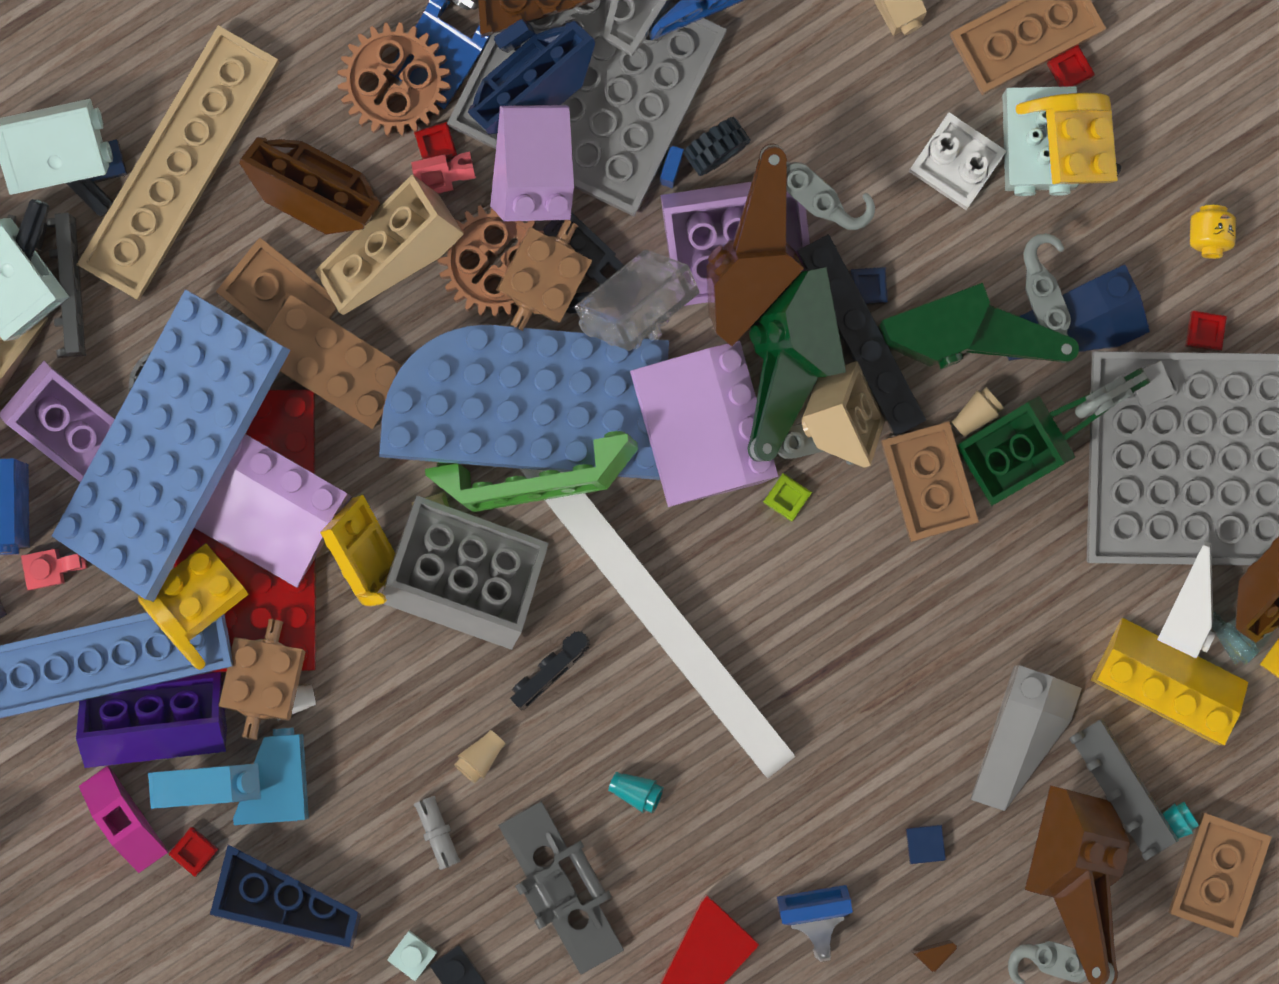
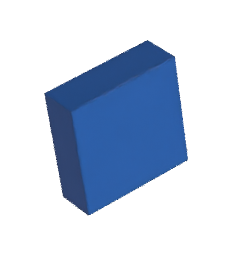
M675 146L670 147L660 176L661 185L673 188L683 159L684 149Z

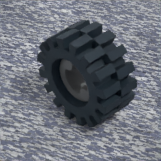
M733 116L723 120L717 126H713L708 132H704L700 135V138L687 146L683 153L697 174L703 176L737 155L739 151L743 150L750 143L751 139Z

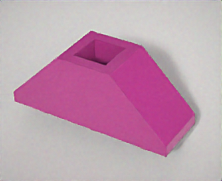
M109 765L79 785L91 816L111 845L138 873L169 853Z

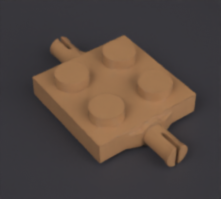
M564 220L556 237L546 236L531 227L528 228L496 289L512 298L519 306L513 321L510 323L512 327L516 328L518 325V329L523 331L531 314L543 315L556 323L561 322L592 260L577 253L568 244L578 227L575 223L571 224V221Z
M268 619L265 639L253 641L234 637L231 650L233 666L227 668L219 707L238 711L247 716L242 735L243 738L257 740L261 720L276 718L290 721L306 652L303 649L287 647L279 643L282 624L284 623L279 620Z

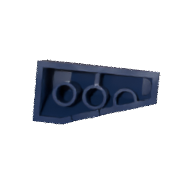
M1125 264L1062 295L1071 318L1067 335L1077 341L1079 352L1118 348L1150 332L1141 295ZM1033 310L1019 316L1038 324ZM1007 357L1008 361L1025 359Z

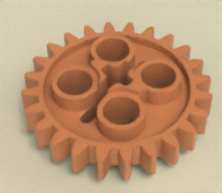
M400 22L395 32H391L388 23H384L383 33L380 34L373 26L370 27L371 38L369 39L362 34H358L361 45L359 47L352 44L348 45L353 53L352 58L347 56L341 57V60L348 66V69L338 70L337 72L339 76L347 80L337 86L339 90L349 92V94L341 99L342 103H354L348 112L351 117L361 113L359 124L362 127L371 121V131L376 133L383 126L387 137H390L393 128L398 129L401 137L405 135L406 126H410L414 132H418L417 122L420 120L427 126L431 125L427 115L430 112L438 116L441 114L435 105L437 102L447 103L448 100L440 92L451 89L449 83L442 81V78L451 75L450 70L439 67L447 61L446 56L440 55L435 57L440 48L439 44L435 43L428 47L429 34L425 33L418 39L415 26L407 34L404 33L403 24ZM390 47L399 49L400 57L395 63L387 64L382 61L384 50ZM414 55L413 61L399 75L402 81L401 85H391L383 101L379 105H375L374 102L377 97L389 86V81L387 80L389 73L395 76L402 68L407 57ZM423 68L427 70L428 78L423 84L415 85L410 82L409 75L414 69ZM368 75H375L379 78L378 87L371 92L362 90L361 82L363 78ZM403 96L407 99V106L402 112L394 113L389 110V102L393 97Z
M480 205L478 206L477 217L474 218L471 213L466 211L465 217L467 222L465 224L455 220L464 235L445 252L447 257L438 259L439 265L448 267V269L439 274L441 279H451L445 286L447 292L458 290L454 297L456 303L461 302L463 299L467 300L466 311L469 312L477 305L480 317H483L488 308L491 309L493 317L497 318L499 309L504 308L506 314L510 317L512 316L511 306L516 304L513 299L501 292L491 294L486 291L485 286L491 278H503L510 264V259L515 255L528 228L534 229L536 221H528L525 224L523 221H503L492 208L491 212L486 214ZM491 229H500L505 234L504 239L499 244H489L485 240L487 232ZM512 239H517V244L501 256L502 266L499 268L496 265L491 266L477 284H473V278L489 266L488 256L498 257ZM473 253L480 258L478 266L470 270L461 266V259L466 254Z

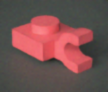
M470 151L458 154L448 163L445 155L411 162L414 176L438 194L452 191L453 181L476 178Z
M59 549L21 556L27 590L30 591L65 584L63 573L88 568L86 559L78 554L60 558Z

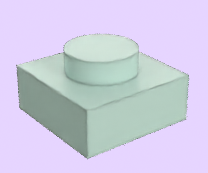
M409 930L387 961L416 981L437 951Z

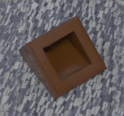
M946 940L911 950V952L928 969L936 972L955 952L957 946L951 940Z

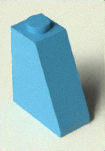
M294 728L273 729V736L263 738L254 762L258 763L261 799L240 801L233 818L234 825L309 819L304 735H294Z
M258 763L148 773L151 809L261 799Z

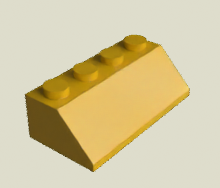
M1121 618L1091 681L1215 745H1225L1240 716L1249 682L1199 656L1194 658L1157 640L1158 635L1125 618Z

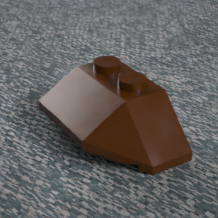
M257 137L240 159L239 164L265 203L326 235L363 230L379 208L380 201L374 196L373 190L363 173L303 141L267 140L266 138Z
M1279 536L1272 542L1271 547L1261 558L1249 566L1245 575L1239 580L1236 629L1255 643L1262 640L1265 634L1273 632L1279 627Z

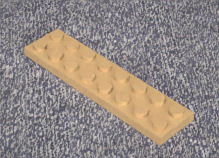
M219 25L217 26L79 259L77 266L140 301L280 62L277 58Z

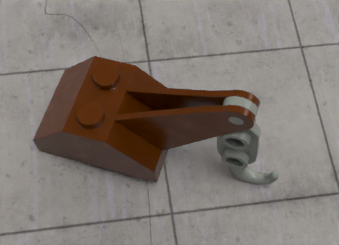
M774 143L765 145L760 151L734 240H729L724 247L719 245L708 258L709 264L706 266L709 316L716 334L730 346H733L804 269L795 250L786 243V192L814 216L836 222L839 226L848 230L864 228L871 222L875 214L873 199L868 193H864L862 197L866 202L865 213L857 218L848 215L844 211L837 193L830 185L804 163L788 162L783 149Z
M1050 785L1025 890L1054 898L1075 948L1052 941L1036 945L1022 944L1016 947L1008 961L1009 975L1014 983L1025 984V981L1018 974V965L1023 958L1031 959L1043 973L1071 982L1082 983L1088 979L1090 984L1116 983L1118 970L1115 957L1110 886L1122 878L1127 862L1130 841L1116 810L1108 800Z

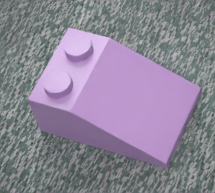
M567 105L500 106L490 207L503 221L570 220L574 178L569 107Z
M45 361L39 365L0 411V417L5 424L79 482L82 481L115 420Z

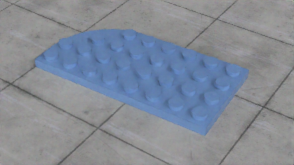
M498 325L467 326L446 332L420 347L408 358L395 376L383 408L379 457L569 472L573 471L574 466L590 464L596 467L593 439L604 438V434L608 432L623 431L638 443V450L617 477L660 480L630 371L668 360L669 341L524 328L521 331L518 327Z

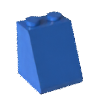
M14 458L0 459V555H19V548H30L29 464Z

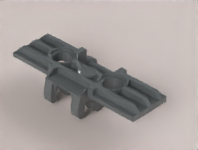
M542 801L499 824L501 832L527 877L515 885L520 895L524 894L537 916L534 922L539 930L552 922L579 973L582 975L623 952L624 949L599 905L612 896L609 890L605 892L582 851L584 845L581 840L567 847ZM547 846L552 849L554 861L551 865L541 867L536 864L534 852L538 847ZM568 856L571 858L592 896V899L584 903L579 899L559 862ZM581 909L587 912L589 922L584 928L575 929L569 924L568 915L572 910Z

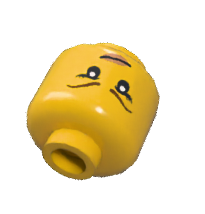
M1201 206L1200 210L1191 216L1190 246L1200 251L1201 256L1204 258L1223 257V252L1229 251L1235 246L1236 217L1232 213L1227 212L1228 208L1225 206Z

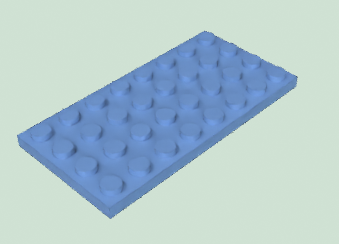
M185 290L55 528L52 537L144 599L154 602L291 350L196 294Z

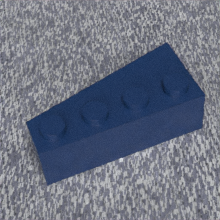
M230 845L227 846L210 915L353 949L361 918L359 912Z

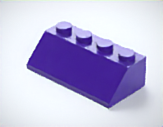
M221 672L189 676L79 701L76 741L84 768L226 752L225 709L219 707L223 690Z

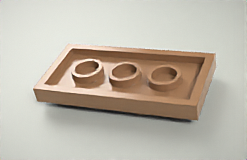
M1011 0L952 31L950 37L983 96L1073 47L1103 33L1106 27L1091 0Z
M290 294L265 333L267 337L291 350L280 372L373 429L383 414L388 391L402 365Z

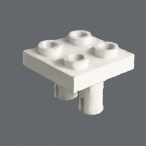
M949 112L909 172L967 210L1006 153V150Z

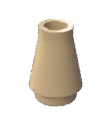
M985 387L981 392L977 390L957 417L951 422L966 437L972 431L1000 417L998 413L1004 407L990 390Z
M489 730L484 737L457 755L459 760L454 765L466 778L476 783L480 778H485L500 750L504 747L505 742L496 733Z

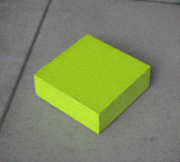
M782 473L763 503L792 522L812 492Z

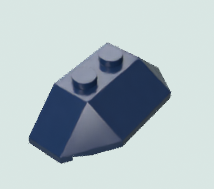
M575 21L566 23L564 27H556L535 34L482 79L468 114L488 134H498L500 106L561 105L583 86L595 47V40Z

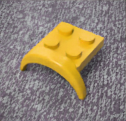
M1069 93L1033 99L1016 105L1015 110L1017 114L1046 111L1052 184L1111 183L1118 181L1112 110L1108 95L1101 93Z
M364 495L352 498L320 533L339 565L342 575L349 583L360 603L364 606H376L387 601L385 595L378 593V591L385 585L395 552Z
M204 544L170 571L154 602L146 600L140 595L138 596V601L185 658L196 669L201 670L205 667L206 663L190 643V640L249 594L210 547Z

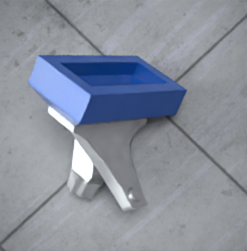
M847 885L777 896L782 924L791 925L792 929L805 933L814 945L813 952L815 958L820 962L830 960V940L833 929L839 922L844 920V916L853 912Z

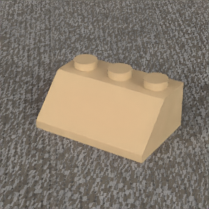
M858 361L845 365L846 373L818 377L801 421L806 436L813 438L818 449L865 468L871 466L885 420Z

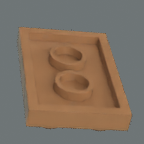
M260 237L216 291L217 294L265 332H267L290 294L329 319L337 312V308L326 289Z
M949 421L881 441L910 542L979 523Z
M1202 812L1198 822L1199 826L1196 828L1168 913L1238 938L1272 837Z

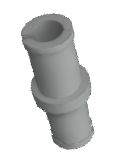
M431 796L423 799L422 802L415 803L414 807L426 832L423 834L425 842H430L439 869L443 870L461 862L449 835V832L452 831L450 825H445L435 800L436 798Z

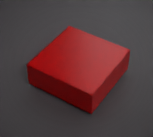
M1079 45L1047 62V66L1059 87L1079 86L1095 76Z
M447 122L414 132L422 160L440 155H445L446 160H450L457 156Z
M1191 311L1185 346L1218 352L1222 351L1227 316Z
M190 827L168 855L194 877H197L219 851V848L194 827Z

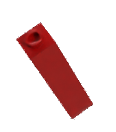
M705 894L700 900L659 984H724L754 952L759 943L715 901Z

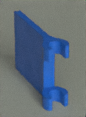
M430 0L415 27L417 28L418 39L425 33L429 34L428 47L435 43L439 44L440 48L435 57L440 55L446 56L447 61L439 67L450 70L451 75L442 78V81L449 83L451 89L440 92L448 100L447 103H436L443 109H446L485 49L491 35L481 38L479 25L473 38H469L440 19L450 4L449 0ZM400 51L392 63H395L399 59ZM414 55L407 57L402 68L394 76L401 81L399 75L413 61ZM416 68L409 75L410 82L415 85L423 84L428 78V72L423 68Z

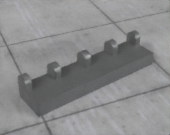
M57 213L55 218L46 219L47 227H56L57 249L49 250V258H58L60 285L69 295V298L61 303L62 318L54 319L55 327H63L65 347L56 350L57 358L86 356L80 269L77 266L79 256L76 218L70 213Z
M1103 719L1098 720L1069 738L1086 762L1089 772L1093 773L1103 789L1108 802H1111L1123 821L1127 833H1130L1145 861L1179 841Z

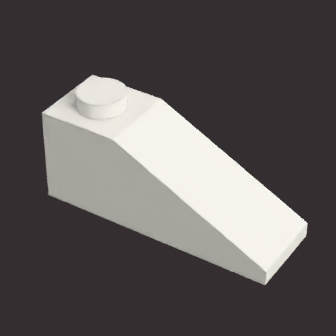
M1204 541L1157 639L1194 658H1197L1200 650L1207 653L1216 633L1210 631L1213 624L1212 545L1207 541Z

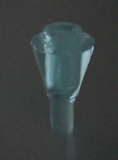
M1213 610V624L1211 628L1217 633L1218 639L1235 666L1240 661L1246 666L1260 652L1256 647L1258 643L1240 633L1236 626L1230 623L1227 624Z

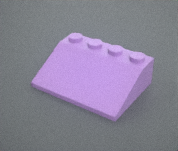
M751 182L660 195L677 307L708 302L706 266L709 264L708 258L719 245L724 247L729 240H734ZM786 192V243L798 255L797 250L810 244L806 208Z
M737 341L733 346L724 344L630 371L668 507L762 484L778 477L774 459L756 462L748 454L747 448L751 436L757 399L740 341Z
M245 434L194 528L298 588L325 542L320 532L342 510L351 496Z

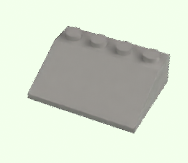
M416 496L382 594L387 599L384 605L512 650L522 633L549 543Z

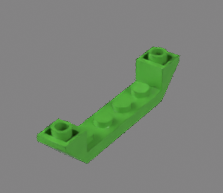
M623 431L608 432L604 434V438L593 439L596 467L590 464L574 466L573 471L563 473L557 470H547L540 472L539 477L528 479L524 476H512L506 478L505 483L499 484L477 482L472 484L471 488L470 471L457 463L438 462L437 467L425 469V475L462 505L476 512L606 490L637 452L638 443Z

